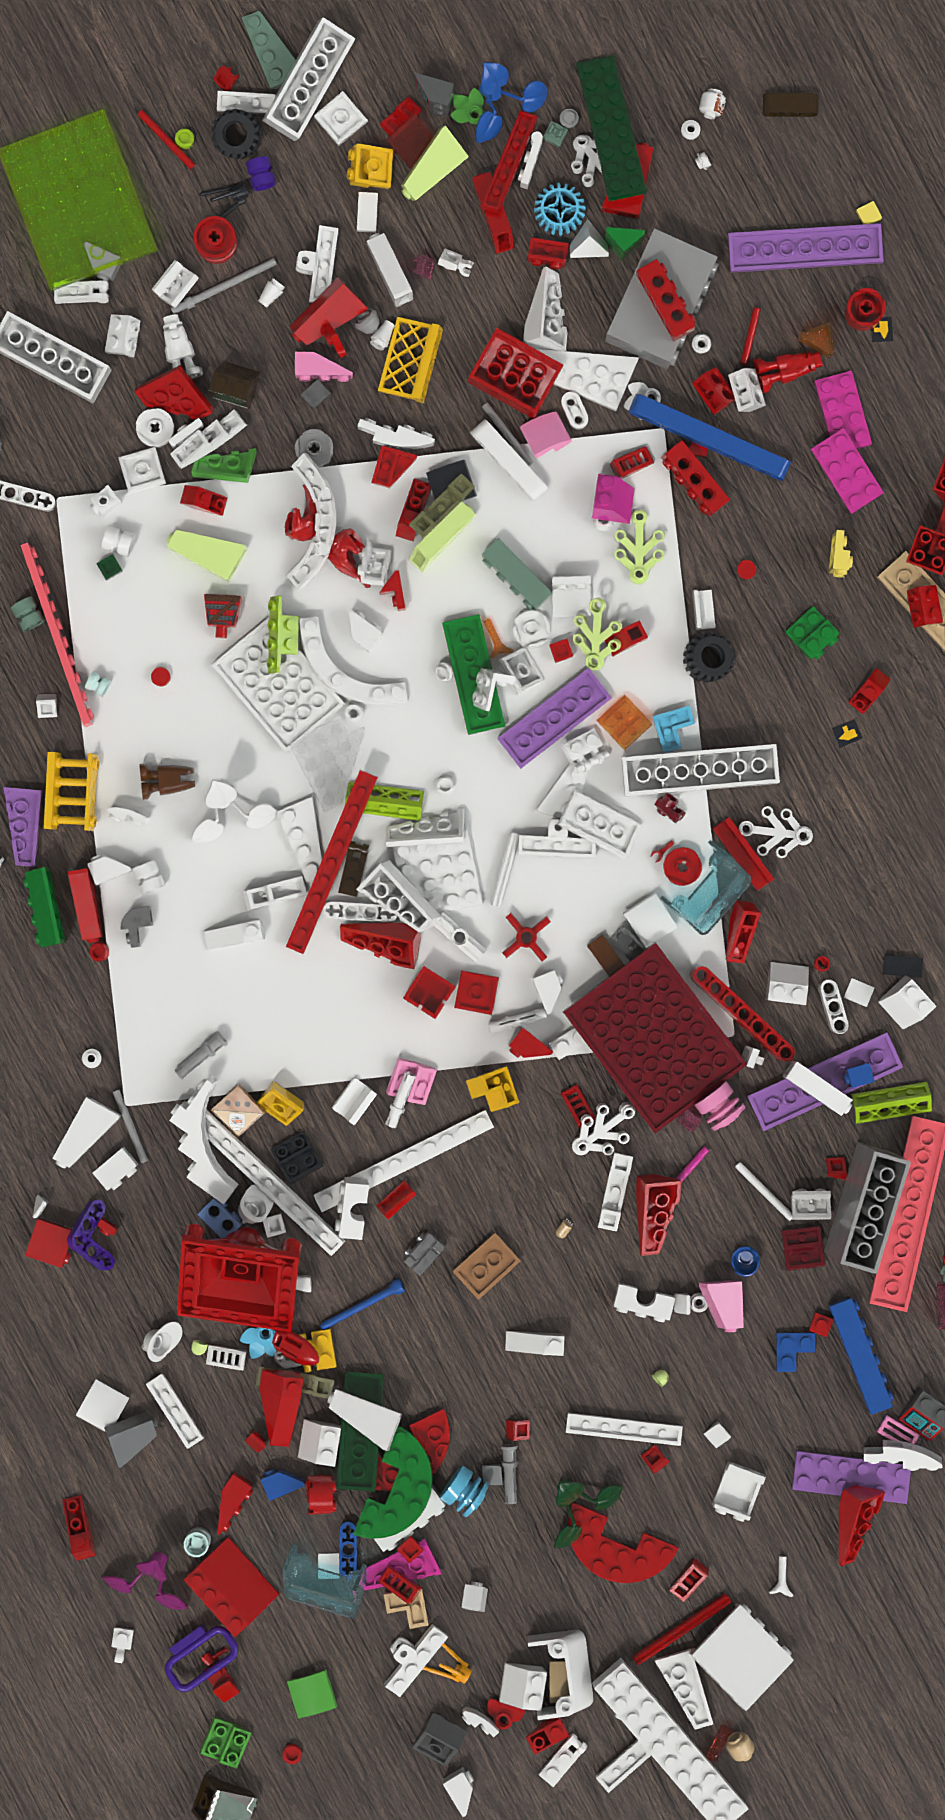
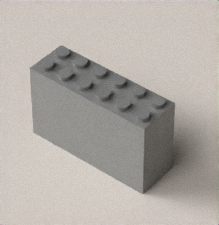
M654 228L607 332L605 342L668 370L670 365L674 366L679 354L677 348H682L687 335L673 342L638 280L636 271L656 259L659 263H663L667 269L666 275L668 279H672L677 287L675 291L678 297L682 296L686 303L685 309L687 313L693 315V313H698L703 301L700 297L701 295H706L711 283L708 279H713L719 264L716 263L717 256ZM654 279L652 281L653 285L656 287H660L663 285V282L660 279ZM666 295L662 297V301L669 304L672 302V298ZM674 312L671 314L674 320H680L682 318L681 314L678 312Z
M857 1142L824 1250L826 1254L840 1264L877 1274L911 1161L894 1152Z

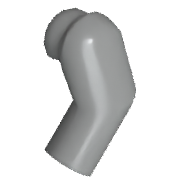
M276 1351L274 1354V1360L285 1369L302 1366L281 1355L282 1352Z

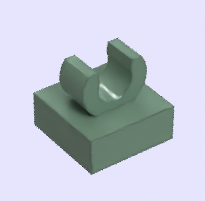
M551 121L542 140L560 148L568 129Z

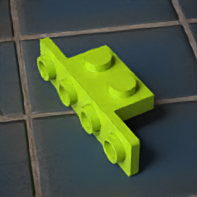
M279 595L270 597L268 602L269 620L267 627L269 639L267 641V648L269 653L267 668L269 674L280 673L281 654L298 655L299 616L282 615V596Z

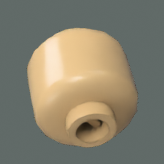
M734 1732L727 1739L726 1748L735 1761H748L752 1757L755 1747L746 1733Z

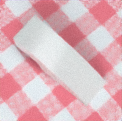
M302 876L243 892L248 911L307 895Z

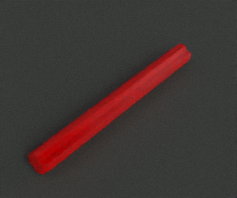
M726 1593L665 1633L632 1656L634 1662L637 1665L642 1664L731 1603L730 1597Z

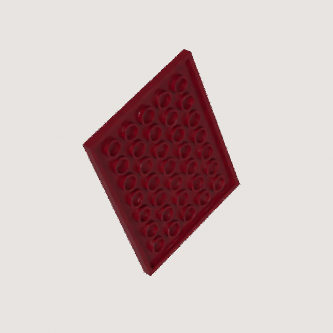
M656 942L562 1011L654 1133H657L747 1065Z

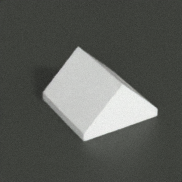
M525 647L499 660L504 672L515 676L514 684L512 685L518 695L544 681L543 676Z

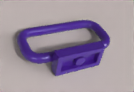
M203 1624L169 1648L173 1656L165 1664V1673L176 1690L188 1692L237 1657V1642L225 1627L215 1626L207 1630ZM222 1634L231 1647L230 1653L189 1683L181 1684L173 1673V1665L214 1635Z

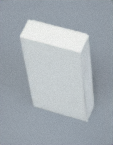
M359 192L357 232L376 233L378 193Z

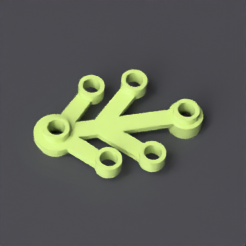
M640 509L632 514V522L636 525L635 545L626 537V533L623 530L616 531L614 535L615 540L621 542L635 557V565L626 557V552L623 549L616 550L614 558L630 571V580L638 585L645 583L649 576L648 571L657 562L663 560L664 552L658 549L654 551L653 557L643 565V557L657 543L662 542L665 537L661 530H657L654 532L653 537L643 546V524L647 521V514ZM642 514L643 519L637 520L636 515ZM622 533L624 538L618 539L617 534ZM660 533L662 539L657 540L655 534ZM622 552L624 557L620 559L616 554ZM660 552L662 558L657 559L655 553ZM637 571L642 572L643 576L641 578L636 577L635 573Z
M600 597L591 600L589 603V609L594 613L593 631L588 626L587 617L584 614H579L574 618L575 625L580 627L584 634L581 632L575 634L573 642L587 656L586 666L594 671L604 666L605 657L621 648V642L618 639H613L600 652V644L613 633H617L622 629V623L615 620L601 633L602 612L606 609V602ZM579 617L583 620V623L579 622ZM614 624L618 626V630L614 628ZM578 636L581 637V639H582L581 642L578 641V639H577ZM586 636L592 643V650L585 642ZM613 642L616 643L617 648L613 647Z

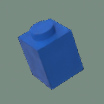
M870 1063L845 1068L844 1080L846 1085L849 1084L851 1088L875 1082Z

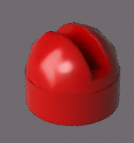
M820 956L814 961V968L819 972H824L830 967V961L825 956Z

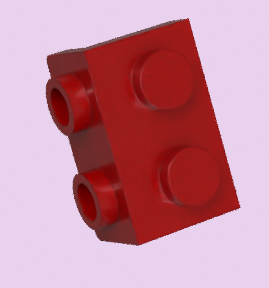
M531 237L527 262H531L533 266L545 264L550 265V268L553 269L565 268L569 243Z
M936 585L921 586L907 590V599L914 628L943 623Z

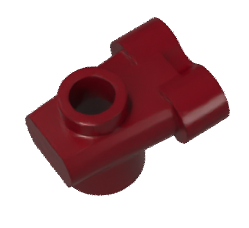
M665 793L654 804L660 815H667L675 824L681 821L686 814L682 809L676 807L678 800L669 793Z

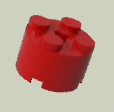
M862 288L851 295L845 306L844 313L848 325L859 331H868L875 328L885 314L886 304L879 292L874 289ZM863 306H865L866 310H868L867 313H865L864 310H862Z
M307 1476L306 1496L307 1503H309V1508H307L308 1515L332 1514V1512H336V1500L333 1493H336L334 1476Z

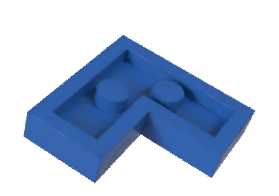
M776 1332V1371L796 1372V1352H815V1333Z

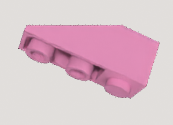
M295 352V377L299 378V381L308 382L311 379H318L321 382H328L330 379H337L339 382H348L349 379H353L351 371L315 352Z

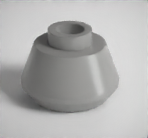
M367 309L358 315L355 319V328L365 334L375 333L380 323L377 312L373 309Z

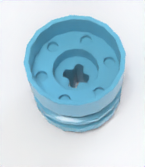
M461 1465L449 1480L439 1498L449 1506L456 1500L459 1501L456 1511L459 1512L466 1506L462 1515L468 1517L483 1501L489 1483L485 1481L478 1487L481 1477L471 1482L470 1479L473 1472L464 1465Z

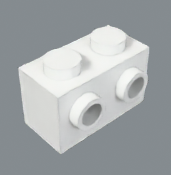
M123 1147L95 1170L93 1175L107 1191L111 1188L115 1190L122 1184V1178L125 1176L129 1178L137 1171L135 1167L139 1164Z

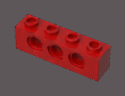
M656 259L638 269L636 276L674 342L694 331L696 321L691 313H687L685 309L686 303L682 296L678 297L674 281L668 279L665 265L659 263ZM654 279H660L663 282V285L660 287H656L653 285L652 281ZM663 296H670L672 302L669 304L662 301ZM674 312H678L681 314L682 318L680 320H674L671 314Z
M683 440L661 457L665 468L674 473L677 483L687 489V495L692 500L695 499L699 504V510L704 515L707 514L710 517L730 501L729 497ZM678 461L685 462L686 469H681L678 466ZM691 475L697 477L698 484H693L691 482ZM703 490L709 492L710 499H705L703 497Z

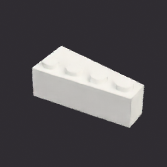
M391 861L380 863L356 889L360 893L369 896V899L375 903L381 904L388 912L400 917V920L419 933L430 929L441 917Z

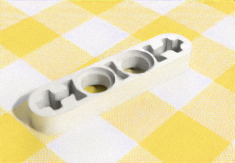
M0 481V500L46 512L52 511L56 507V500L49 493ZM14 488V497L7 498L5 496L6 489ZM28 492L34 495V499L30 503H26L23 499L24 495ZM38 495H40L39 498L41 500H47V498H49V500L52 502V504L48 505L47 507H45V504L42 502H38V506L35 505L38 501Z
M328 902L323 908V914L329 919L393 922L397 918V915L391 916V919H387L386 915H381L382 919H377L379 915L378 907H382L381 911H387L381 904ZM330 905H334L335 909H340L339 905H344L342 909L343 917H339L340 913H334L333 916H330L326 909L330 908ZM348 906L356 908L355 916L348 917L345 910ZM373 907L376 914L373 918L365 916L366 908Z

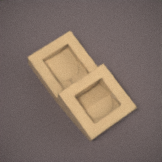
M565 1661L549 1662L550 1703H556L560 1697L569 1695Z

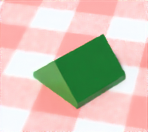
M606 227L605 241L619 258L623 260L643 243L645 230Z

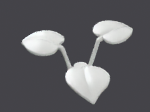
M212 780L205 797V803L208 807L214 808L215 819L207 818L201 821L192 834V840L194 842H210L217 839L223 832V825L218 822V808H226L229 803L247 818L245 822L247 827L253 829L262 828L272 822L277 815V809L270 804L261 803L252 807L249 814H246L234 802L237 796L235 788L225 782Z

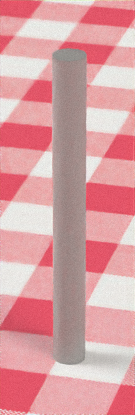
M489 403L482 406L484 411L517 454L530 466L533 463L532 459Z
M120 1090L113 1092V1095L141 1163L148 1161L124 1103Z

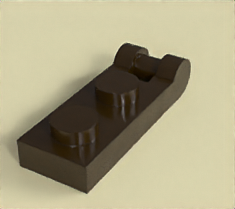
M355 841L350 842L338 893L357 897L358 890L356 889L360 886L369 849L368 844L360 845L356 844ZM354 851L361 853L360 858L353 857Z

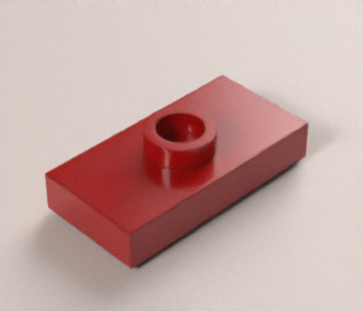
M404 1180L376 1206L389 1220L416 1193Z

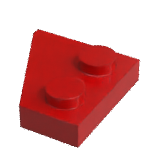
M381 446L371 483L391 488L416 461L417 455Z

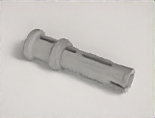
M218 1031L208 1042L202 1043V1048L175 1069L176 1074L181 1079L209 1056H215V1052L222 1046L228 1045L225 1038Z
M503 1444L501 1445L503 1450L501 1465L504 1467L505 1503L516 1504V1467L518 1466L516 1449H518V1445Z

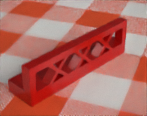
M730 817L712 829L756 891L774 880Z

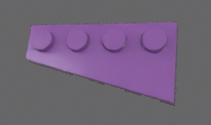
M3 787L15 865L36 867L43 791Z

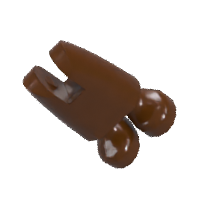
M139 764L141 781L158 779V783H141L143 800H148L151 794L159 791L161 796L195 787V781L181 782L180 775L194 774L193 767L157 765V770H151L146 764Z

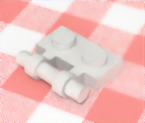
M594 728L561 746L569 763L576 760L579 764L574 767L577 774L587 772L595 764L600 765L605 759L610 757L608 751L605 750L602 753L598 751L597 748L601 747L603 743ZM590 753L592 758L586 760L584 755Z

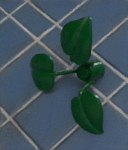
M569 1479L559 1482L556 1504L559 1507H567L572 1524L571 1526H565L559 1532L554 1548L560 1549L573 1544L582 1533V1528L579 1525L576 1526V1521L569 1504L576 1501L582 1495L592 1503H596V1510L607 1509L620 1497L622 1485L613 1484L606 1486L598 1493L597 1499H593L584 1493V1485L582 1483L570 1482Z

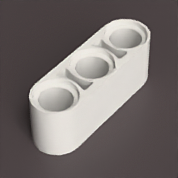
M823 980L820 982L818 990L829 1028L834 1033L843 1034L848 1030V1020L838 986L832 980ZM826 983H830L833 987L832 992L826 994L823 990V986ZM832 1001L838 1004V1009L835 1012L829 1010V1004ZM837 1020H841L844 1026L841 1030L837 1031L834 1028V1023Z

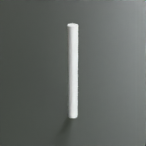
M741 1162L737 1163L735 1168L790 1221L792 1213Z

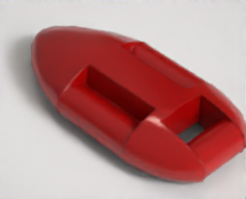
M275 1330L272 1344L276 1351L282 1352L281 1355L300 1365L311 1366L319 1363L318 1353L308 1340L293 1331Z

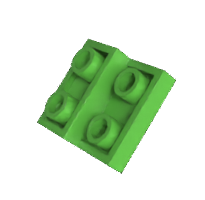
M327 1670L312 1672L307 1676L287 1681L298 1719L338 1707Z
M214 1716L201 1746L200 1754L217 1759L219 1763L237 1769L251 1736V1731Z

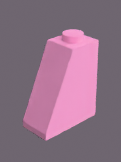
M742 1281L699 1282L700 1290L717 1327L725 1329V1332H736V1328H744Z

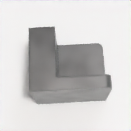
M317 379L301 394V397L315 409L322 401L325 400L326 402L329 400L331 393Z

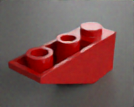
M413 479L397 525L396 537L414 542L417 532L409 524L425 509L431 490L429 483Z
M235 1471L222 1489L218 1535L222 1531L227 1532L232 1524L230 1519L233 1515L237 1516L243 1508L240 1504L244 1499L248 1500L253 1493L251 1489L253 1483Z
M78 1495L63 1499L73 1557L79 1561L96 1556L82 1496Z

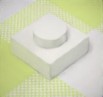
M281 1213L266 1217L263 1221L267 1238L286 1233Z

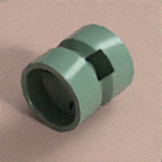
M32 596L22 599L10 608L15 618L20 619L18 623L23 632L30 631L45 622L41 611L36 610L37 604Z

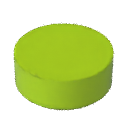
M180 129L175 135L176 144L181 149H189L195 142L194 135L189 129Z

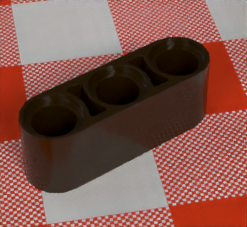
M767 93L763 95V116L814 117L818 115V94Z

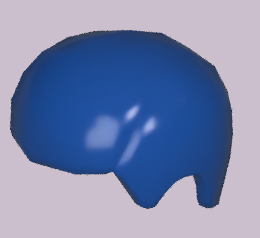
M745 1245L738 1247L733 1252L731 1264L735 1273L747 1277L753 1275L758 1270L760 1256L754 1248Z

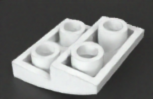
M656 893L623 913L645 947H648L677 928Z
M95 1380L76 1416L105 1432L104 1427L117 1422L129 1397Z

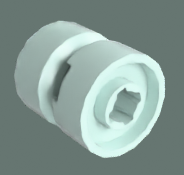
M202 1527L191 1529L184 1541L186 1553L192 1557L204 1555L211 1543L209 1532Z

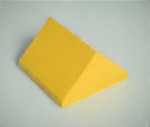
M274 1080L257 1101L263 1110L286 1126L300 1115L304 1109V1102Z

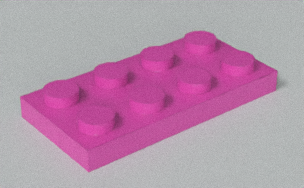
M852 371L815 380L814 384L829 436L844 428L856 449L872 445Z
M841 428L810 449L850 514L884 493L844 428Z

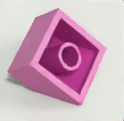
M598 474L592 519L630 524L635 488L617 476Z

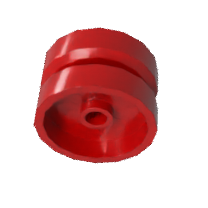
M211 216L201 220L196 226L193 235L194 244L199 255L209 263H224L231 259L236 252L238 243L235 230L230 222L222 217Z

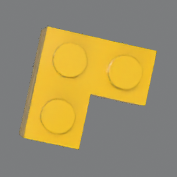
M507 1066L466 1080L471 1098L485 1095L491 1112L519 1103Z

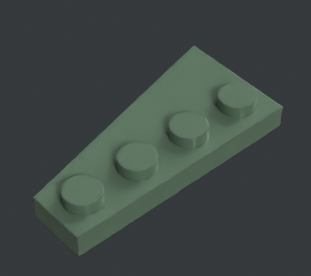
M260 11L242 17L243 24L270 89L273 90L282 86L296 61Z

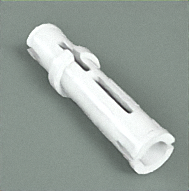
M543 1007L511 1017L504 1016V1019L488 1022L490 1032L493 1034L507 1029L511 1031L514 1027L547 1019Z
M404 1072L395 1100L390 1105L391 1110L385 1124L391 1128H397L400 1116L405 1111L404 1106L416 1078V1075L412 1072Z

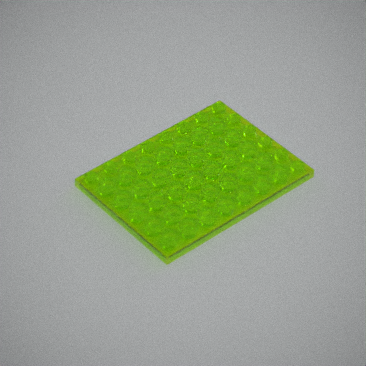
M105 109L0 148V159L50 291L99 274L100 271L113 266H120L158 251ZM85 241L93 244L89 250V254L93 259H102L105 255V250L119 256L120 259L93 269L84 246ZM94 247L102 248V255L94 257L92 249Z

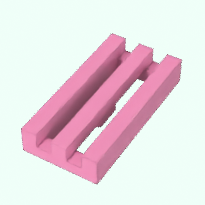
M885 1415L884 1420L876 1430L890 1440L899 1441L883 1431L885 1427L912 1444H915L920 1436L888 1415ZM889 1421L913 1435V1439L894 1429L887 1422Z

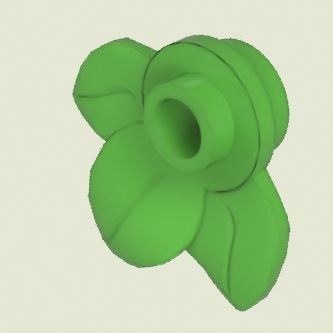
M473 88L469 97L457 94L453 96L456 110L450 115L452 119L458 123L469 122L477 124L480 116L484 113L482 108L484 99L481 93L476 88ZM476 112L479 114V116L477 118H473L471 116L472 113Z

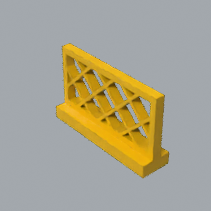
M397 317L378 388L379 392L424 403L443 332L440 325L433 323L431 325ZM401 323L409 324L412 330L402 336L399 331ZM421 328L429 329L427 336L420 340L416 331ZM414 333L418 342L408 347L404 339ZM403 341L406 349L397 354L394 350L395 344ZM421 345L423 353L415 358L411 350ZM409 352L413 360L403 365L399 357ZM398 359L402 367L392 373L389 368L390 363ZM416 363L418 372L410 377L406 368ZM404 370L408 379L399 384L395 375ZM393 377L397 386L392 389L384 388L385 382ZM411 381L414 386L412 394L404 393L401 387Z

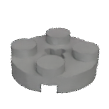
M307 430L295 443L297 458L303 453H307L319 468L327 465L333 456L332 440L321 430ZM313 444L320 448L316 453L309 451Z

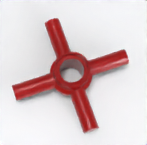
M512 913L507 915L505 918L517 931L516 941L504 950L502 954L508 958L521 946L525 948L530 947L541 962H543L547 956L537 945L536 934L551 922L548 917H544L535 926L530 928L523 927ZM523 932L531 933L532 940L529 943H524L521 940Z

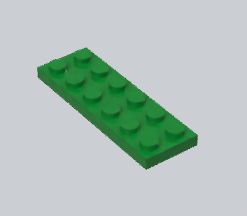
M480 614L443 622V630L468 735L506 727L496 684L490 711L474 706L472 701L473 693L476 691L478 684L476 682L478 672H480L481 668L492 670Z

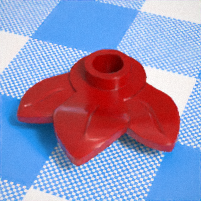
M489 1699L487 1705L489 1714L494 1717V1724L502 1730L510 1728L513 1722L520 1721L526 1709L511 1706L495 1699ZM505 1716L507 1721L501 1722L500 1717Z

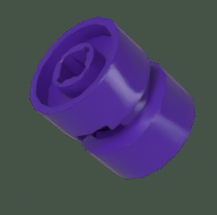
M257 157L246 162L248 174L252 176L250 182L253 191L267 190L276 185L274 173L270 172L272 166L269 157Z

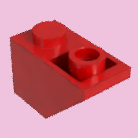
M184 485L180 504L223 516L227 497L199 486Z
M639 620L608 637L605 643L608 646V643L613 639H618L621 642V648L611 653L612 657L647 640L648 636ZM613 642V647L617 648L616 643Z
M875 668L848 703L864 714L884 691L891 679Z
M561 1717L550 1718L529 1733L526 1739L534 1754H537L569 1737V1733Z

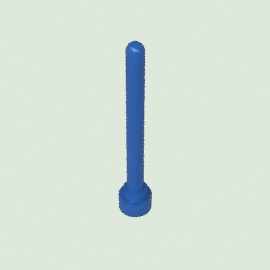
M399 1278L391 1281L392 1283L389 1284L388 1288L320 1324L321 1329L325 1330L391 1294L399 1295L405 1292L402 1282Z

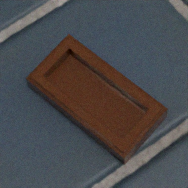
M603 935L587 945L608 976L624 966V963Z

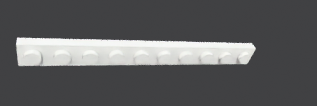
M206 1109L205 1122L208 1140L332 1256L345 1240L339 1238L335 1230Z
M486 1110L350 1177L368 1179L370 1189L494 1126ZM344 1180L313 1195L321 1212L338 1205V1201L342 1200V1195H340L339 1191L340 1183H344Z

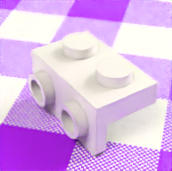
M174 260L152 290L163 301L176 308L199 278L184 268L178 261Z
M111 315L105 352L134 357L140 330V320L129 315Z
M367 541L366 548L362 549L361 558L363 562L358 565V575L361 576V583L384 586L392 555L391 550L372 548V542Z
M798 1189L793 1191L791 1196L792 1220L831 1219V1191H826L825 1189H816L815 1191Z

